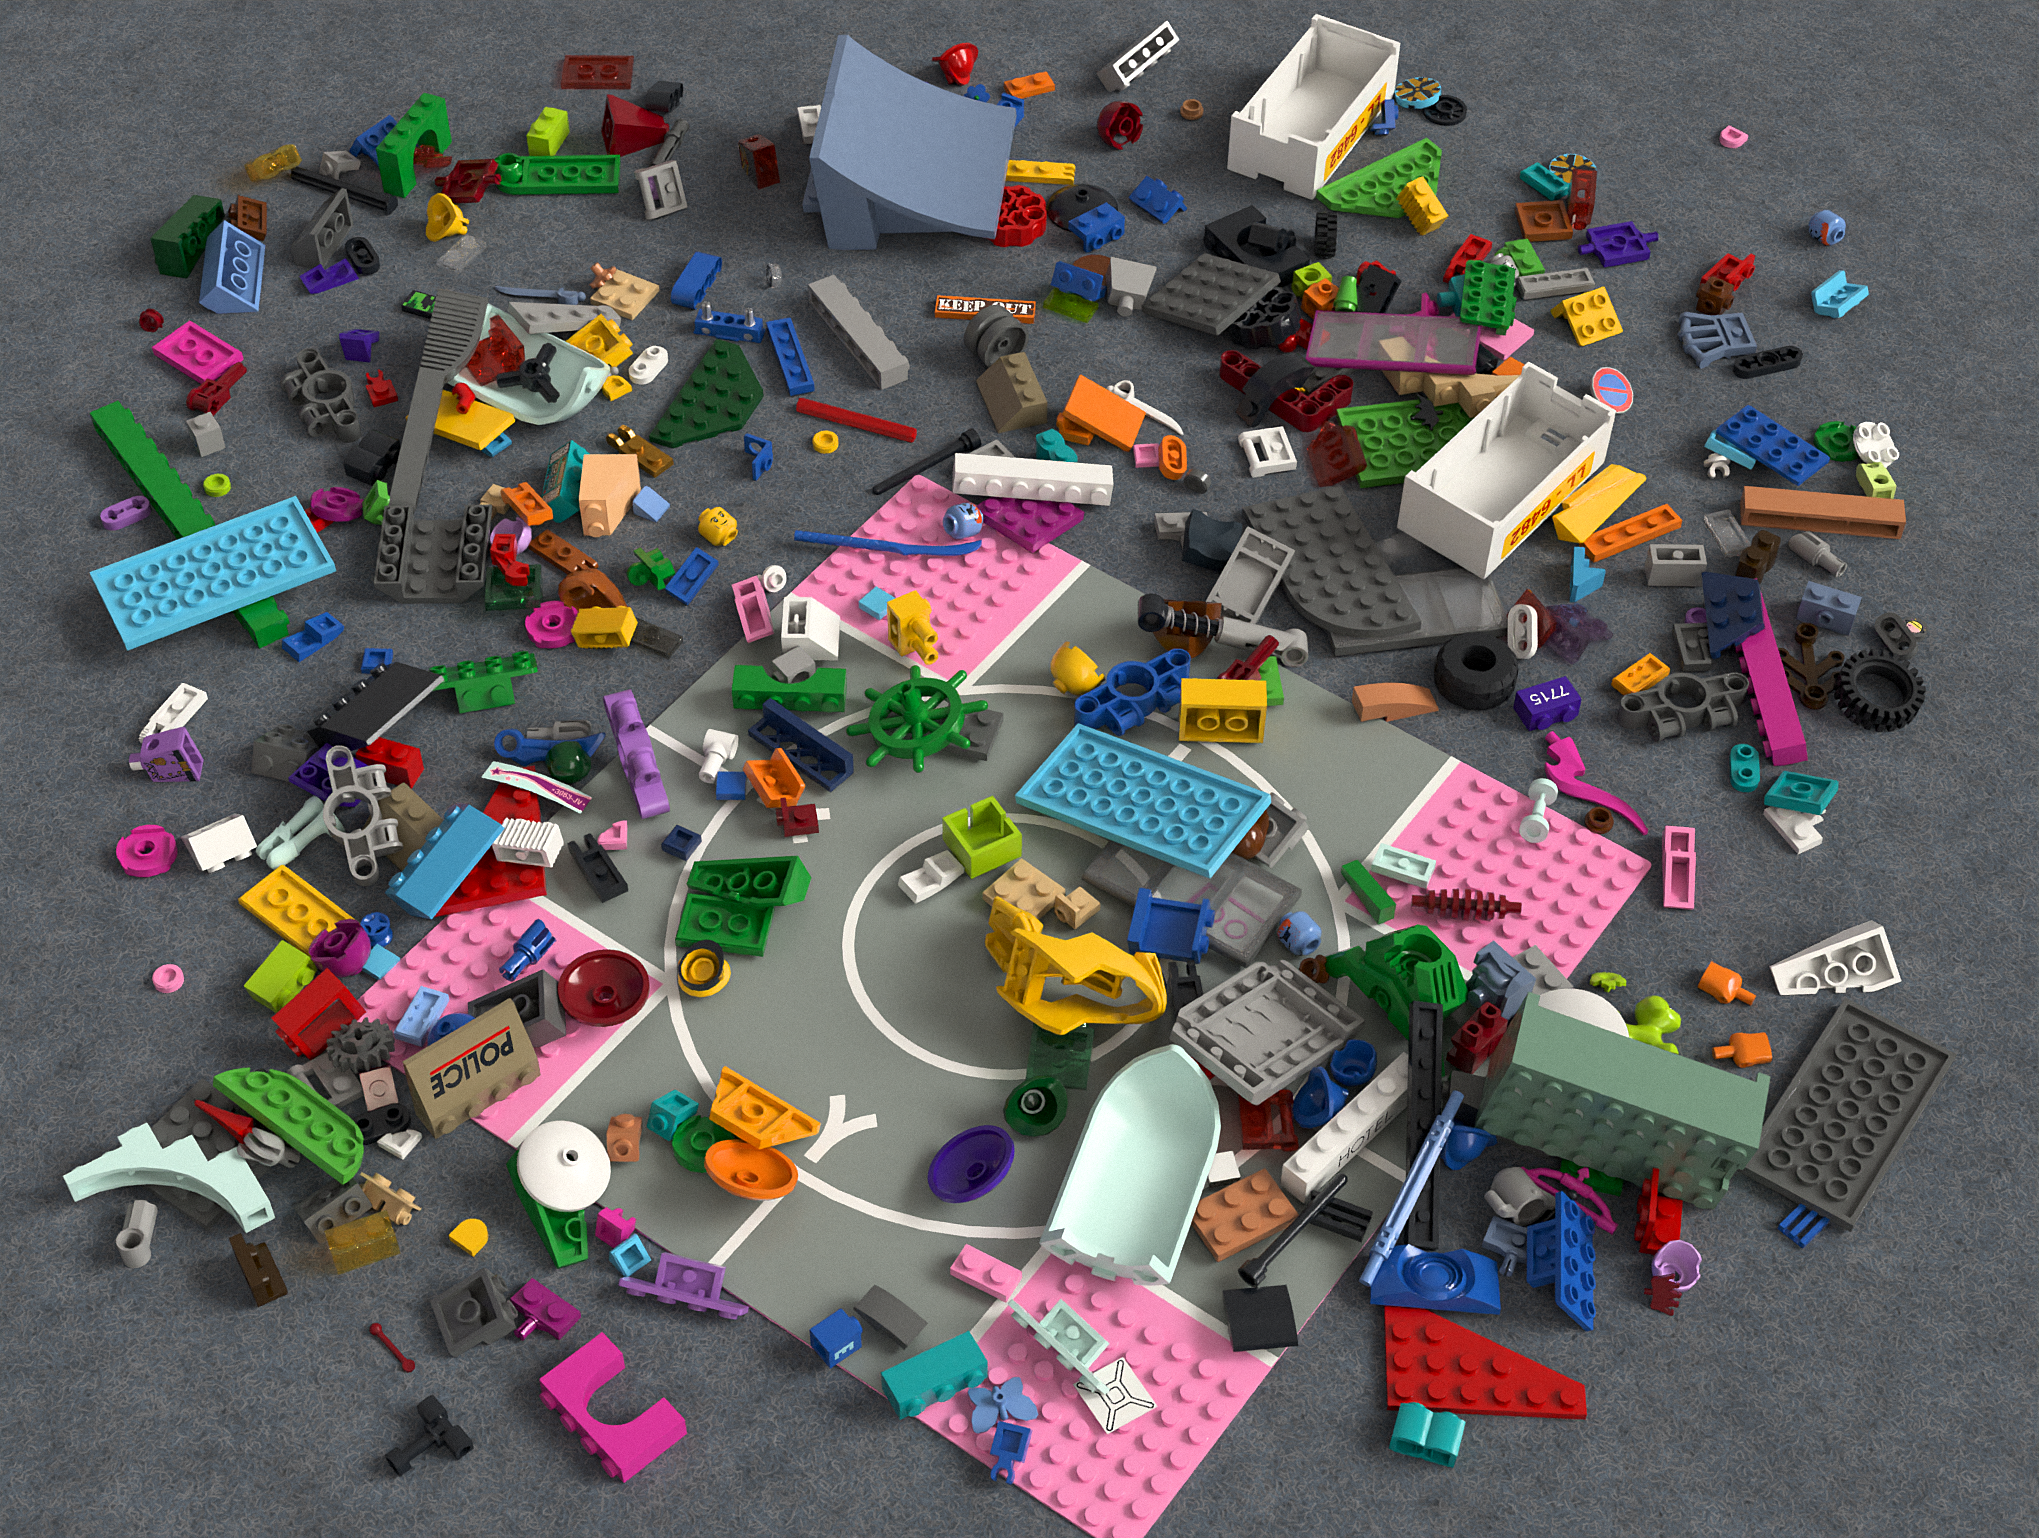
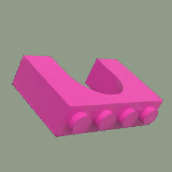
M601 1332L539 1379L542 1391L539 1396L550 1411L556 1408L561 1414L560 1420L570 1433L575 1430L582 1437L580 1439L581 1444L590 1455L597 1453L602 1459L601 1465L606 1473L612 1478L617 1475L625 1483L685 1436L687 1430L685 1419L664 1397L635 1420L622 1425H606L596 1421L589 1415L586 1409L593 1393L625 1368L623 1353Z

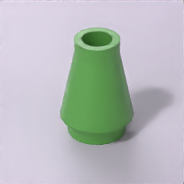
M1351 276L1342 277L1333 303L1335 311L1355 312L1358 308L1356 278Z

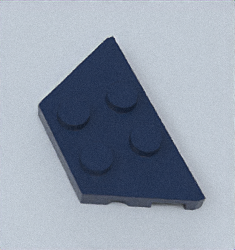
M1701 572L1712 659L1719 658L1721 656L1720 651L1731 644H1734L1736 647L1749 636L1765 629L1761 590L1757 579Z

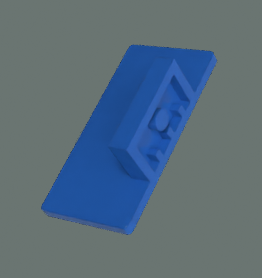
M1747 405L1717 427L1716 430L1718 435L1796 486L1806 481L1829 463L1830 460L1829 456L1750 405Z
M1563 1191L1555 1193V1219L1527 1226V1283L1535 1288L1555 1282L1556 1304L1585 1331H1592L1593 1318L1596 1316L1593 1303V1290L1596 1287L1593 1276V1262L1595 1261L1593 1234L1595 1233V1224L1593 1219L1583 1212L1575 1201L1571 1200Z

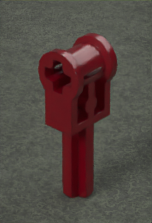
M237 362L217 381L207 378L198 388H194L189 392L186 400L187 408L192 411L211 412L214 416L231 398L229 389L247 372L246 367L241 362Z
M1272 635L1266 636L1245 662L1236 659L1217 679L1260 681L1262 677L1258 669L1279 646L1278 640Z

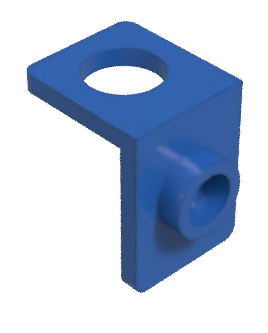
M746 433L744 436L745 452L757 456L752 462L753 480L757 481L764 470L768 471L771 468L773 462L772 442ZM751 443H757L762 450L760 452L754 450Z

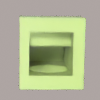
M1881 462L1857 465L1856 477L1867 497L1894 499L1896 484Z

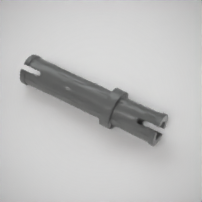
M680 118L675 121L671 131L665 134L663 144L648 167L671 159L676 148H679L683 143V137L689 129V124L686 120Z

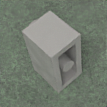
M1650 544L1644 566L1647 585L1701 587V572H1705L1707 566L1704 545Z

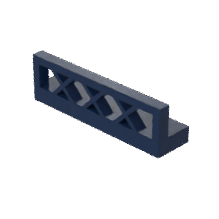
M769 698L762 704L763 718L748 729V735L773 753L776 748H782L780 747V742H793L796 744L797 749H783L794 768L830 793L854 773L853 754L773 699ZM770 726L776 731V735H763L760 732L765 727ZM813 756L817 759L818 763L805 764L801 761L800 757ZM833 770L838 773L831 781L821 775V771Z

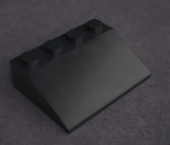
M399 662L388 665L381 663L370 671L372 676L367 680L362 679L351 687L353 691L348 696L343 695L332 703L334 708L331 711H325L313 719L314 725L307 732L319 749L326 743L333 747L344 746L350 751L367 747L445 679L442 675Z

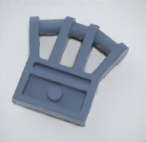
M1684 312L1679 316V324L1681 326L1677 334L1680 342H1683L1682 348L1684 352L1690 354L1696 360V365L1700 369L1707 367L1711 362L1722 357L1730 359L1731 356L1756 353L1757 345L1743 313L1710 316ZM1704 349H1712V350H1710V351H1708V352H1705V353H1702V352L1700 351V350H1704Z

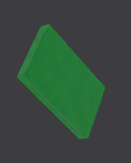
M687 893L675 944L681 947H691L698 941L712 940L721 946L723 952L763 957L775 906L756 907L724 897Z

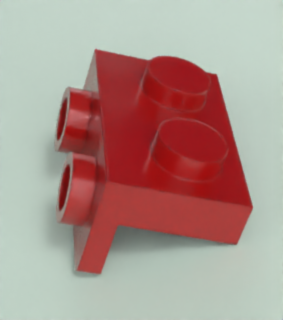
M1727 253L1701 278L1700 285L1702 283L1705 284L1713 276L1734 285L1733 291H1736L1744 279H1749L1755 270L1753 265L1755 255L1750 253L1742 261Z

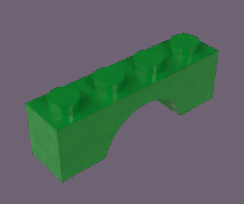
M735 665L732 700L733 708L763 709L762 704L771 698L787 710L845 712L847 693L846 669L818 668L807 680L788 684L770 678L763 666Z

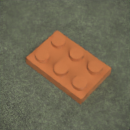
M1264 1168L1199 1200L1191 1225L1216 1261L1220 1262L1287 1228L1299 1214Z

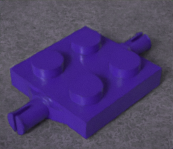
M1632 221L1590 228L1586 231V238L1589 244L1578 245L1579 255L1595 254L1604 268L1649 260L1651 252L1646 243L1657 242L1659 236L1657 231L1641 233L1636 229Z

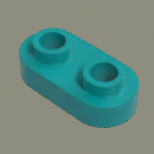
M1748 744L1735 745L1730 752V783L1736 790L1752 792L1758 787L1760 781L1759 754L1754 747Z

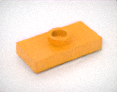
M1649 653L1614 677L1611 686L1623 695L1645 691L1668 676L1670 668Z

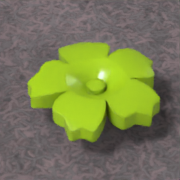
M1598 972L1592 974L1589 984L1592 986L1601 985L1605 992H1609L1610 989L1615 990L1616 986H1626V979L1616 973Z

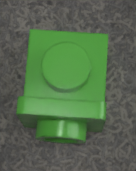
M377 480L362 502L364 519L375 525H382L384 508L388 506L390 501L387 483Z

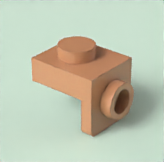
M620 1114L616 1117H611L607 1130V1153L610 1161L637 1162L639 1160V1140L643 1129L642 1117H634L631 1114Z

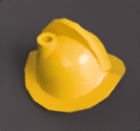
M437 193L432 196L427 207V238L432 242H436L443 237H450L455 234L465 235L467 227L464 225H469V220L463 218L460 208L453 204L451 199L445 194Z

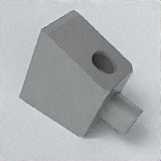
M1115 257L1110 258L1106 272L1107 302L1110 305L1118 306V314L1130 316L1133 309L1142 310L1141 305L1146 300L1157 267Z

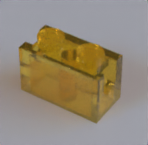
M387 1210L324 1231L338 1275L401 1254Z

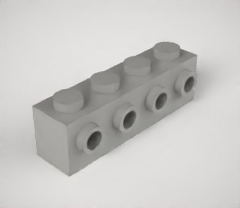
M1165 21L1146 32L1096 74L1107 91L1112 92L1118 89L1121 92L1131 85L1129 81H1134L1142 76L1145 68L1149 69L1158 62V57L1162 58L1171 52L1170 47L1178 42L1179 38L1169 22Z

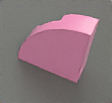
M627 820L612 824L613 827L601 833L598 837L597 843L602 845L604 850L627 849Z

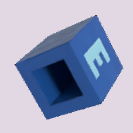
M842 1308L809 1329L811 1347L830 1369L862 1347L861 1333L863 1330L860 1323L854 1316L849 1317Z

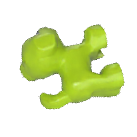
M1656 995L1645 997L1636 1004L1635 1020L1638 1025L1626 1024L1629 1038L1679 1055L1677 1047L1673 1043H1664L1661 1037L1663 1034L1672 1033L1680 1027V1015L1669 1006L1664 998Z

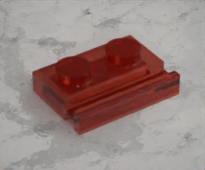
M421 144L420 147H415L413 164L423 165L424 168L445 167L451 164L452 157L443 156L442 153L434 151V147Z

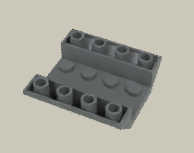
M492 504L465 505L463 520H414L412 505L385 506L374 587L402 604L463 603L484 586Z

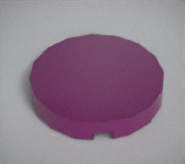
M331 487L330 491L323 492V488L312 493L310 497L311 512L325 520L336 522L350 521L358 518L363 513V499L360 500L359 494L347 488Z

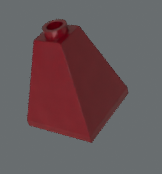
M607 94L601 126V134L607 155H620L622 157L664 142V136L669 131V124L664 123L662 116L614 95Z

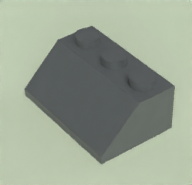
M341 188L324 201L318 211H315L308 225L303 228L299 238L293 242L291 254L295 265L313 269L321 264L324 268L354 224L346 189Z

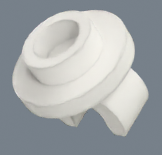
M1714 453L1709 455V459L1704 461V467H1710L1708 470V477L1710 479L1715 478V469L1722 471L1723 478L1729 476L1730 470L1727 465L1730 464V459Z
M771 565L764 570L762 575H757L762 586L770 592L779 591L786 583V573L782 567L777 565Z

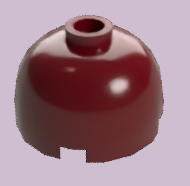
M1114 101L1106 105L1097 119V131L1103 142L1111 147L1123 150L1122 145L1129 141L1132 144L1138 141L1143 130V124H1140V116L1143 117L1141 110L1137 105L1126 101ZM1116 134L1127 137V141L1124 143L1115 142L1113 139Z

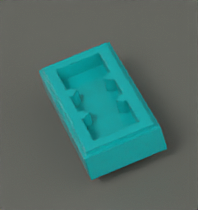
M1538 162L1520 172L1521 180L1551 201H1557L1568 194L1569 184Z

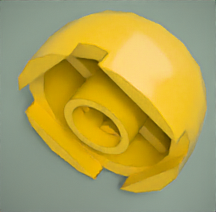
M1066 641L1052 657L1050 668L1051 674L1055 678L1052 683L1063 694L1068 691L1075 696H1082L1099 687L1105 681V676L1102 673L1098 677L1095 672L1098 666L1078 647L1074 646L1070 649V642Z

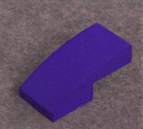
M346 258L326 270L319 264L299 276L310 294L321 293L359 279Z

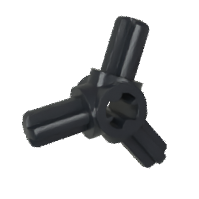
M546 343L541 347L536 358L528 359L519 366V371L498 374L496 376L498 387L505 388L522 385L523 389L527 388L529 391L539 392L548 403L557 402L560 393L550 383L551 377L549 376V364L557 352L556 347L551 343Z

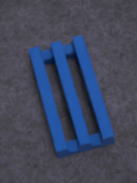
M1800 1204L1779 1224L1777 1229L1803 1249L1830 1222V1219L1823 1217L1800 1239L1797 1235L1818 1216V1213L1812 1210L1790 1231L1787 1228L1807 1209L1805 1205Z

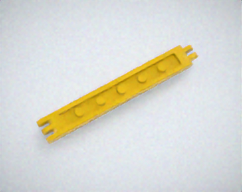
M1009 160L1005 181L1071 185L1074 184L1075 165L1069 163Z

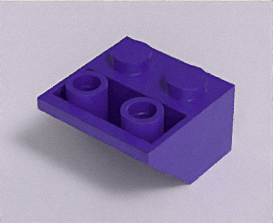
M326 743L288 777L289 782L326 802L327 798L333 793L326 764V754L333 746ZM344 757L337 758L333 765L342 767L347 763L348 759ZM353 757L356 769L368 766ZM355 799V802H343L339 806L356 807L362 800Z

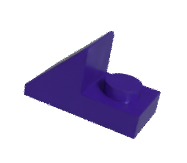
M352 329L339 333L345 359L370 362L371 344L379 341V331Z

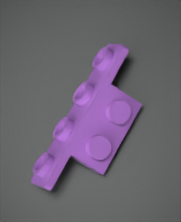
M664 1252L661 1254L655 1283L628 1276L619 1279L618 1285L626 1287V1293L645 1296L646 1293L658 1295V1301L668 1304H676V1300L687 1302V1308L702 1312H706L707 1308L719 1310L718 1315L724 1318L737 1319L738 1315L742 1316L748 1313L749 1306L719 1299L726 1267Z

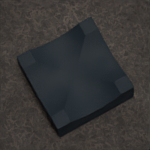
M1192 509L1185 522L1182 561L1222 573L1240 540L1243 524L1235 521H1218L1206 516L1202 511Z

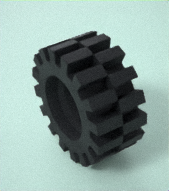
M1317 212L1314 255L1334 257L1337 243V213Z

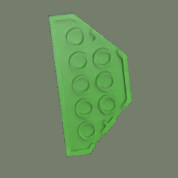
M1425 138L1318 189L1316 198L1333 211L1400 218L1407 213L1401 208L1402 205L1399 204L1396 197L1407 183L1423 176L1436 196L1442 150L1428 138Z

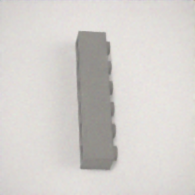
M835 275L808 284L809 303L881 390L908 380V370L910 369L908 359L899 353L894 342L889 341L884 335L882 328L873 322L869 312L863 310L858 299L852 297L843 282L841 283Z

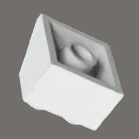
M232 814L181 837L199 870L204 871L207 869L208 873L225 867L224 861L233 857L236 861L252 855L251 849L257 847L246 820L241 814Z

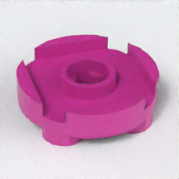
M547 601L533 608L534 612L530 617L527 615L525 620L528 638L538 648H560L575 642L571 629L573 628L574 621H576V617H578V611L573 606H571L572 609L564 606V602ZM555 622L557 626L550 627V623Z
M159 825L136 827L131 830V835L125 840L122 837L117 844L116 855L120 866L127 875L135 877H151L167 872L175 861L178 852L174 836L171 833L165 832V829ZM146 848H151L152 850L148 854H141L145 852Z

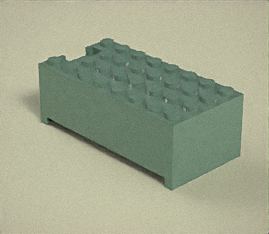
M1528 992L1490 1058L1474 1127L1485 1130L1491 1135H1499L1513 1140L1519 1145H1527L1544 1151L1548 1155L1570 1160L1579 1166L1604 1172L1610 1177L1621 1178L1639 1187H1642L1644 1178L1650 1179L1652 1169L1658 1168V1192L1670 1198H1677L1692 1203L1701 1209H1715L1728 1191L1729 1181L1737 1169L1743 1170L1759 1149L1771 1076L1758 1072L1756 1081H1751L1538 1006L1540 995Z

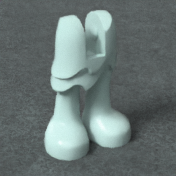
M313 795L287 824L282 821L279 827H276L257 846V855L263 860L267 859L266 862L271 869L275 870L279 866L286 865L294 860L317 836L323 833L330 835L323 819L324 804ZM333 813L336 819V826L334 827L338 831L346 833L343 825ZM305 825H307L300 833H298V834L294 837V834H295L296 832H298L301 828H303Z

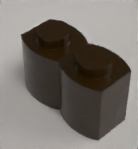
M1761 530L1755 534L1751 546L1744 549L1740 555L1735 576L1751 579L1757 578L1760 585L1764 573L1771 570L1775 564L1781 537L1766 530Z

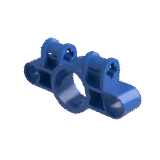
M1173 649L1146 663L1127 661L1117 664L1109 671L1105 684L1076 699L1074 725L1076 726L1079 723L1096 730L1106 724L1116 736L1120 737L1125 734L1127 729L1135 725L1138 727L1143 725L1145 722L1144 717L1150 715L1156 707L1163 713L1170 711L1172 706L1180 703L1181 678L1189 679L1191 661L1189 653L1183 649ZM1138 684L1144 686L1147 692L1139 697H1129L1122 695L1121 692L1115 689L1121 685Z

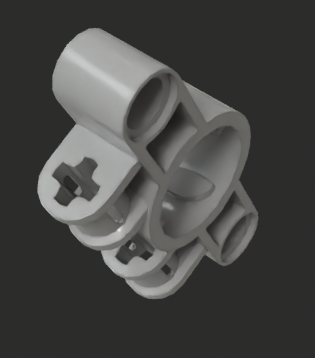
M334 746L326 754V764L333 793L324 804L323 819L331 837L338 843L345 845L349 868L354 881L360 886H370L379 878L376 857L397 853L404 848L403 843L399 842L396 829L398 820H382V814L377 800L391 795V789L387 788L384 776L386 767L382 764H376L356 769L350 750L344 746ZM344 757L348 759L347 763L342 767L333 765L337 758ZM355 799L368 803L372 820L364 830L357 829L351 833H344L334 827L336 826V819L333 813L341 803L355 802ZM386 833H388L389 841H387ZM368 865L372 867L371 873L367 876L357 874L358 869L362 866Z

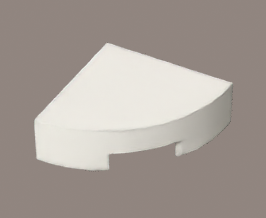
M411 1129L392 1135L388 1133L380 1138L377 1143L379 1147L403 1160L422 1139V1133Z

